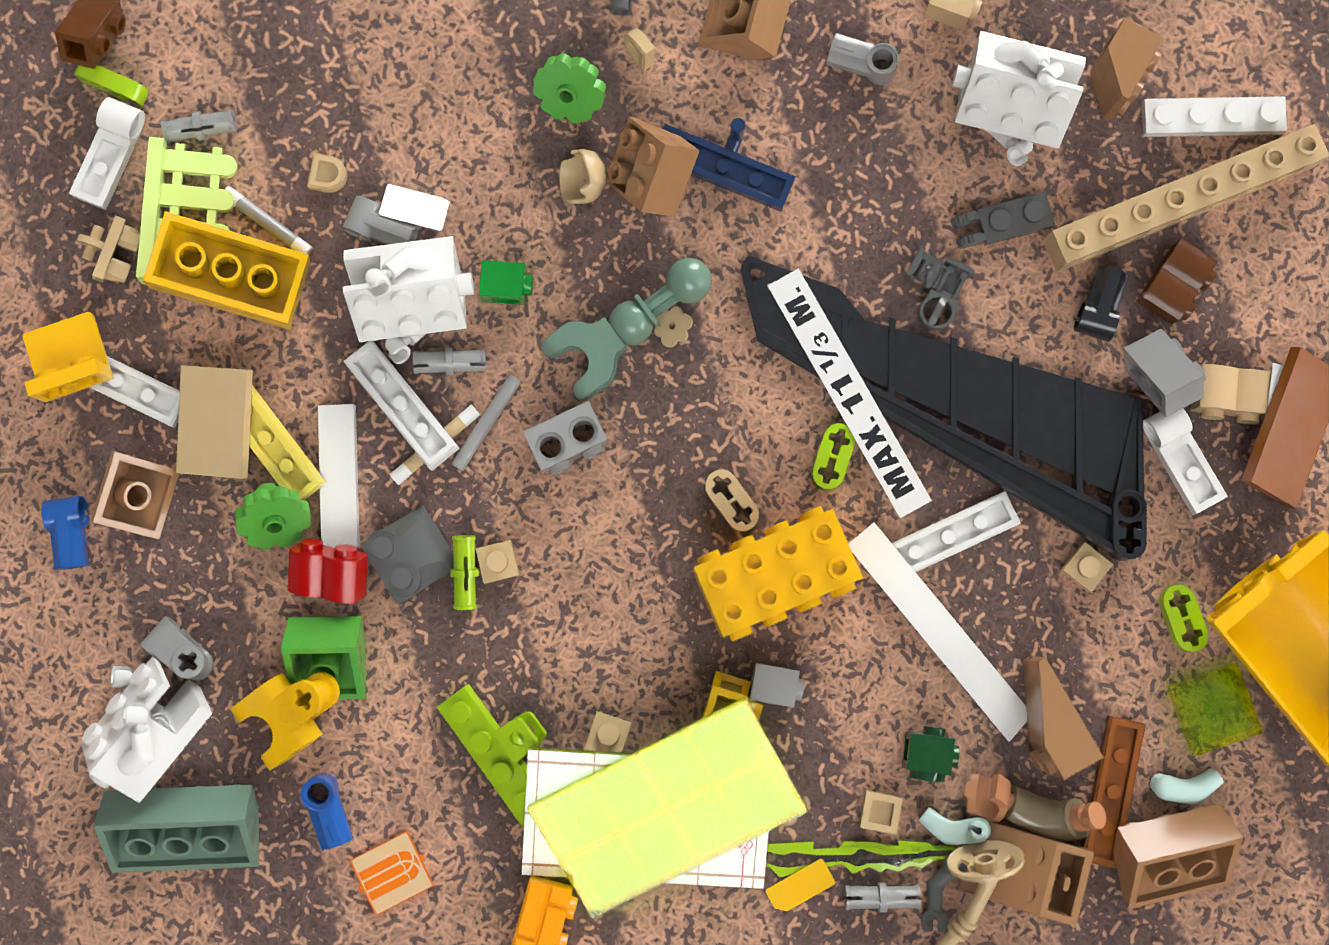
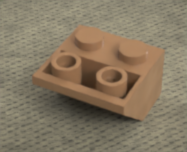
M1126 17L1109 38L1090 70L1103 118L1109 122L1117 112L1123 115L1130 103H1134L1145 85L1142 83L1148 72L1151 73L1162 55L1157 49L1163 38Z
M628 116L625 128L620 135L615 157L608 170L606 183L640 212L675 217L699 150L681 136Z

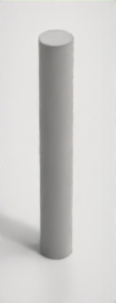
M509 374L451 464L459 470L464 471L521 384V381Z

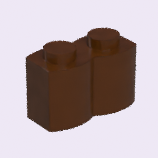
M1180 238L1171 246L1136 302L1170 324H1174L1180 319L1185 321L1198 304L1194 301L1200 289L1205 291L1214 281L1217 273L1213 269L1218 261L1183 238Z

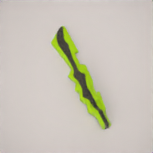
M897 840L898 844L887 845L877 841H843L839 848L813 849V841L767 844L766 865L779 877L792 875L819 859H823L827 867L843 864L853 874L868 867L880 873L886 868L899 872L910 865L923 868L932 861L945 860L955 850V847L949 844L932 845L927 841Z

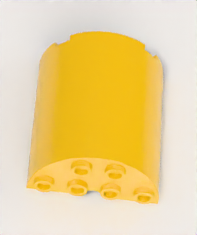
M1322 530L1294 543L1289 553L1280 559L1276 554L1258 566L1217 601L1213 606L1215 611L1207 615V621L1324 765L1329 766V535L1325 530Z

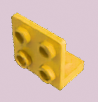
M85 312L23 334V340L35 375V379L24 382L28 396L48 402L114 379L95 317L90 312Z

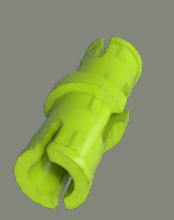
M474 535L452 536L453 568L450 569V577L454 578L453 609L473 610L477 608L475 577L479 576V568L475 567L476 538Z

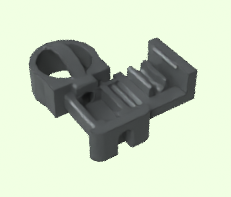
M921 246L905 279L911 282L917 279L926 284L924 288L927 290L933 288L919 307L918 319L925 329L938 332L946 329L954 320L955 312L960 304L955 300L966 278L972 279L975 271L973 268L953 258H948L944 265H942V260L924 252L926 248ZM921 261H923L922 264H921V266H920V268H919V270H918V272H917V274H916V276L912 275L913 272H914V273L916 272V270H917L918 266L920 265ZM932 301H939L929 321H927L923 313L924 308ZM946 305L948 308L947 321L943 325H935Z

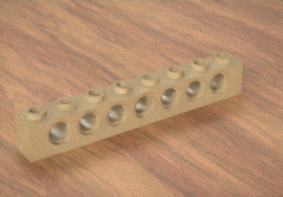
M1313 124L1057 228L1049 233L1043 240V243L1056 272H1060L1312 169L1328 158L1329 153L1316 125Z

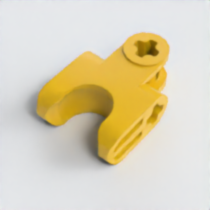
M318 672L292 685L285 674L281 673L259 686L230 710L239 723L250 716H257L269 724L273 740L271 747L262 754L261 758L268 770L271 771L323 736L314 719L338 701L340 695L339 685L336 679L326 672Z

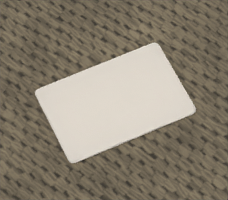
M388 184L379 215L441 231L449 201L437 196Z

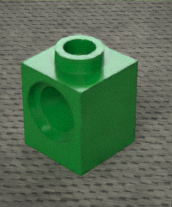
M482 260L479 297L485 303L525 305L526 295L532 296L533 274H527L528 270L525 263Z

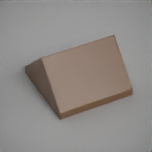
M112 451L90 522L160 539L180 473H176V469Z

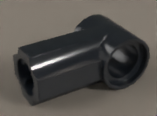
M1098 266L1096 268L1087 299L1082 303L1077 314L1080 320L1079 322L1075 321L1073 328L1075 332L1106 342L1111 341L1119 323L1120 312L1117 310L1128 275L1123 270L1111 266Z

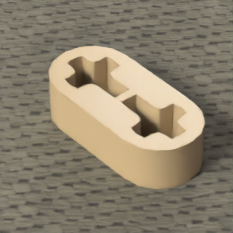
M726 470L712 472L705 483V491L709 499L733 530L738 532L751 530L759 519V511L755 503L731 472ZM718 477L721 481L725 479L730 481L731 484H729L727 489L733 498L729 501L723 493H713L712 489L715 486L713 480ZM736 501L743 510L746 508L751 509L752 513L749 515L751 522L745 525L742 521L734 522L733 518L736 516V511L731 505L733 502Z

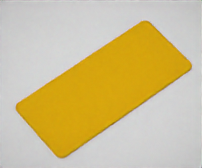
M819 859L769 887L765 892L775 909L789 911L835 885V880L823 859Z

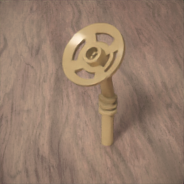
M986 840L981 843L963 845L949 855L947 859L949 871L960 879L978 882L979 885L966 910L960 911L954 917L952 922L947 925L948 931L935 945H956L959 941L964 942L967 936L972 934V930H975L978 926L977 920L997 882L1012 876L1023 867L1024 855L1020 848L1008 842ZM1011 858L1014 861V866L1006 869L1005 863ZM961 863L967 866L968 873L959 871L958 867Z

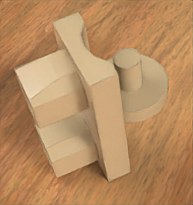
M115 215L105 243L100 241L105 229L94 225L90 236L78 235L76 241L86 246L81 257L82 259L92 262L96 250L101 251L92 274V279L102 283L104 279L125 284L131 265L117 260L113 256L117 246L136 253L140 238L139 231L125 225L126 219Z

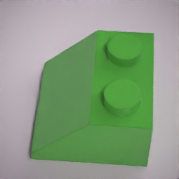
M289 617L281 652L290 684L305 680L318 672H326L332 675L339 685L340 695L338 699H365L366 639L362 617Z

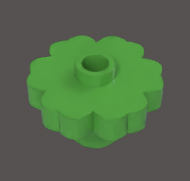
M560 54L557 57H549L544 68L538 69L534 78L533 94L543 99L541 109L546 113H550L554 119L561 120L567 117L570 122L577 124L581 121H589L594 111L601 109L605 100L606 84L597 79L599 74L598 68L590 64L585 58H571L567 54Z
M276 483L260 485L253 493L243 497L244 506L238 507L234 511L237 534L246 537L248 545L258 546V548L265 550L270 549L275 544L279 547H288L292 543L301 540L302 530L308 529L311 526L309 503L305 500H300L298 491L279 486Z

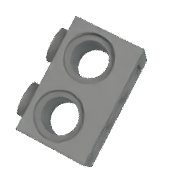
M589 401L523 431L543 474L551 472L552 476L559 475L572 468L570 462L583 456L585 461L597 457L605 452L602 446L609 444ZM580 425L591 426L594 429L592 439L587 442L577 441L574 438L576 428ZM549 440H556L561 443V451L554 458H547L542 454V447Z

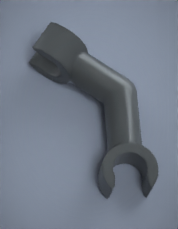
M948 857L943 862L944 866L927 882L928 911L921 918L923 931H933V919L935 917L938 921V931H948L949 918L942 911V888L953 878H956L948 869ZM961 863L958 869L960 872L965 873L968 871L965 864Z

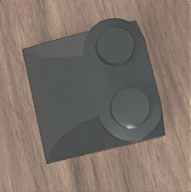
M424 505L386 528L375 531L367 540L361 543L365 553L368 554V559L398 604H403L450 573V569L453 568V550Z

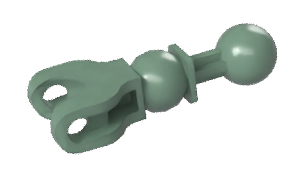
M680 259L668 270L666 285L644 301L636 294L634 296L636 301H625L618 304L612 310L608 321L604 317L592 324L582 321L567 322L543 341L541 350L546 356L551 358H557L571 350L583 351L587 355L589 360L588 370L573 387V393L577 400L587 401L614 382L618 371V360L628 351L626 346L638 345L644 342L651 335L654 325L656 328L660 327L656 319L658 316L677 302L693 304L707 296L712 285L711 272L698 259Z

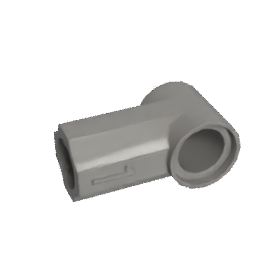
M836 33L830 47L826 65L867 77L870 82L876 85H885L891 82L896 75L899 56L897 50L888 43L874 45ZM883 59L889 62L890 67L880 70L873 65V62Z
M362 196L355 197L342 226V229L352 236L358 237V235H362V240L368 242L375 240L385 245L415 241L419 225L379 215L381 205Z

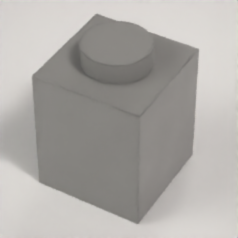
M754 663L748 699L794 708L795 700H802L805 679L799 678L800 671Z

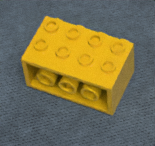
M819 506L801 514L798 517L800 523L789 526L786 520L767 528L764 531L766 537L755 541L753 535H750L732 543V551L724 555H720L719 550H715L698 557L697 562L699 565L693 568V573L720 637L729 635L731 641L738 640L753 633L751 625L763 621L765 627L771 626L787 619L785 611L797 607L798 612H803L822 604L820 596L829 592L832 598L857 589L854 582L863 577L833 509L824 512L822 506Z

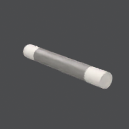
M228 186L225 188V190L232 193L234 197L233 206L289 248L308 255L313 250L311 245L232 187Z

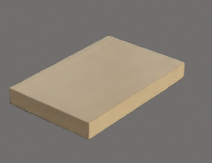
M181 365L176 473L239 479L248 478L253 370Z

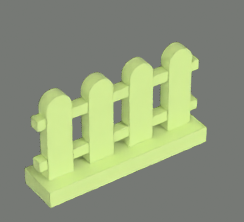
M149 137L136 278L141 284L146 285L143 278L163 219V207H169V212L180 215V209L207 211V220L203 223L229 230L226 225L217 223V213L231 211L234 207V197L228 190L220 189V179L232 178L237 173L238 166L232 156L223 155L222 148L213 147L212 153L186 151L185 144L176 143L175 150L168 148L164 138ZM166 173H173L172 184H165ZM183 175L210 177L209 188L183 185Z

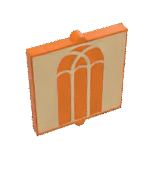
M408 831L350 860L351 866L361 884L359 891L365 893L376 916L434 886L423 863L425 857L423 854L418 853Z

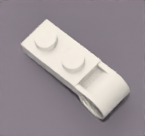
M110 97L102 102L96 117V124L99 129L70 189V195L101 209H107L145 122L144 111Z
M1181 409L1167 417L1159 411L1143 420V430L1191 514H1198L1227 498L1226 492L1190 433L1193 427L1186 411Z

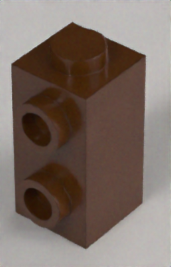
M78 0L55 30L61 61L92 69L96 68L103 56L108 55L111 45L117 36L124 32L126 18L122 14L120 0Z

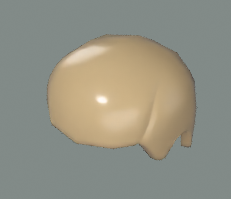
M586 149L572 150L571 154L575 156L571 159L563 160L560 165L559 182L563 199L569 204L593 202L601 195L605 185L606 173L604 164L594 151Z

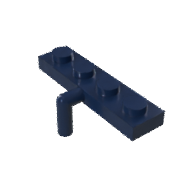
M735 118L731 122L730 135L724 147L664 124L662 129L681 136L699 150L691 176L782 212L796 176L737 153L744 137L745 122L743 119Z

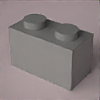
M1162 328L1124 348V369L1165 417L1204 398L1206 375L1199 363L1192 362L1184 354L1179 341L1175 338L1171 339Z

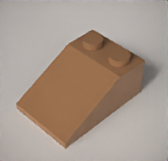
M1027 657L1024 659L1028 740L1034 750L1029 755L1040 772L1046 771L1048 775L1065 780L1104 757L1046 657Z

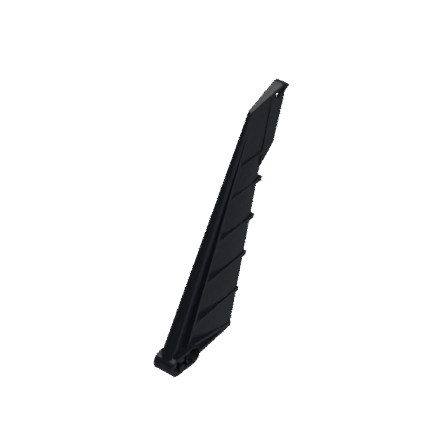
M749 256L745 258L741 265V278L757 341L820 379L767 286L792 271ZM757 269L767 274L753 283L750 273L751 270ZM803 276L859 375L887 388L886 393L863 381L885 419L1103 549L1111 558L1118 561H1126L1138 558L1144 553L1147 546V504L1144 498L1142 399L1084 383L1082 379L1077 377L1070 379L1019 364V359L1012 357L1011 362L957 346V339L953 337L950 338V344L899 330L896 329V319L889 317L888 326L865 320L841 289ZM895 392L947 416L948 424L896 398ZM957 421L1009 445L1010 456L958 430ZM1020 451L1071 474L1072 488L1020 461ZM1083 480L1111 493L1106 505L1083 494ZM1121 498L1128 500L1132 505L1130 517L1123 516L1118 509ZM1133 524V527L1126 529V527L1119 529L1118 525ZM1125 538L1126 541L1132 543V547L1126 549V547L1120 546L1119 540Z

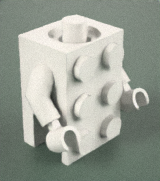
M980 31L968 67L958 65L954 74L952 86L960 88L955 122L980 128L988 132L1004 148H1009L1007 150V158L1015 166H1020L1028 161L1027 154L1033 150L1032 142L1059 149L1083 92V87L1077 84L1084 70L1086 57Z
M453 236L344 250V263L351 285L343 286V293L359 342L387 339L385 347L389 351V357L394 363L402 364L411 354V350L407 345H414L427 333L467 328L465 295L474 294V284L471 273H461Z
M153 656L146 665L144 663L139 665L133 673L131 668L127 666L112 667L111 687L122 688V691L110 700L106 707V714L98 723H92L86 729L81 743L90 779L102 788L111 786L139 803L212 714L200 686L190 679H187L165 707L157 703L170 685L160 662Z

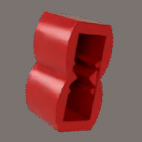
M304 539L301 543L289 549L287 591L301 596L321 597L333 602L355 604L366 596L368 554L357 551V547L352 545H337L334 549L323 545L322 540Z

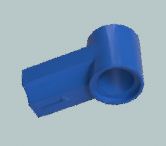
M82 495L48 500L42 504L41 516L44 527L51 537L54 570L90 566L85 527L89 525V515H85V511H88V504Z
M318 773L311 777L303 785L300 795L302 803L308 808L321 850L332 849L353 840L354 837L339 795V783L336 778L328 773ZM314 783H322L329 790L327 800H318L312 794Z

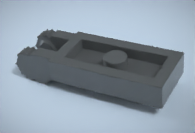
M1046 192L980 208L976 212L962 214L950 220L954 228H963L974 223L979 224L981 233L966 235L957 240V245L960 249L983 243L986 246L1051 229L1055 226Z

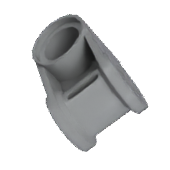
M164 616L140 644L150 655L165 664L181 678L199 681L208 677L213 670L214 662L210 653L191 638V635L184 628L180 630V625L168 616ZM191 656L195 657L194 662L198 665L195 670L189 669L191 664L188 662V659Z

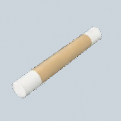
M470 405L447 424L444 429L453 439L478 418L480 414ZM415 452L389 475L400 485L420 468L424 462Z

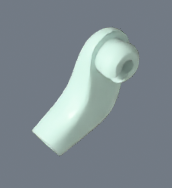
M1210 768L1190 779H1181L1158 773L1151 778L1150 787L1157 797L1163 800L1192 805L1204 801L1224 781L1216 770Z
M928 807L918 819L935 837L949 845L981 843L986 841L991 833L989 823L981 817L952 821L941 816L931 807Z

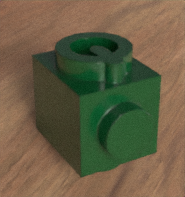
M924 726L923 733L906 731L902 767L910 770L909 778L931 782H945V775L951 776L952 767L957 768L960 749L959 746L955 745V738L945 736L946 729Z

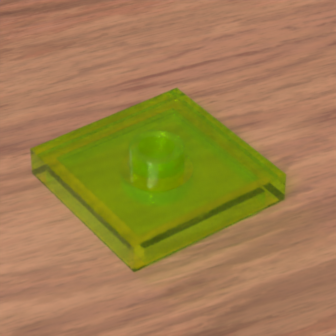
M1232 663L1166 686L1191 756L1196 757L1264 733L1238 663Z

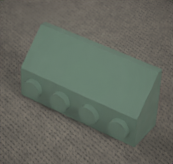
M252 785L162 787L150 789L140 803L118 790H108L103 793L93 827L112 873L259 867V809Z

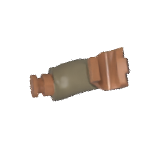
M972 773L970 781L966 782L964 797L967 800V813L973 817H981L986 821L995 822L1005 818L1029 832L1061 842L1086 838L1090 830L1102 829L1106 823L1105 810L1096 801L1086 804L1077 798L1066 800L1047 798L1011 785V782L1000 774H995L992 778H988L981 774Z

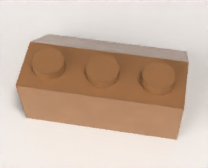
M710 0L698 45L752 60L776 57L791 0Z
M1221 804L1208 807L1200 806L1191 811L1173 815L1165 814L1156 819L1139 823L1131 822L1117 828L1113 854L1124 903L1128 909L1231 884L1243 837Z

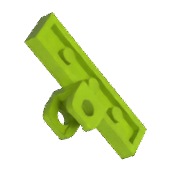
M468 684L440 704L437 709L523 827L527 782V764L523 757L528 754V750H534L545 740L547 732L532 712H524L500 728ZM527 725L533 728L534 734Z

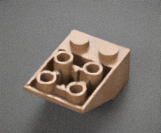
M987 821L991 827V833L987 840L1011 843L1020 848L1024 855L1023 867L1012 876L999 880L989 900L1076 927L1094 852L1079 845L1057 841L1032 832ZM1011 858L1005 863L1006 869L1014 866V861ZM960 879L958 890L974 895L979 883Z

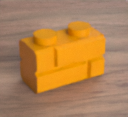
M531 875L512 945H566L569 934L562 933L565 919L573 920L578 902V897L572 896L574 886Z

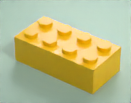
M165 211L143 281L149 289L291 330L311 262L308 254Z

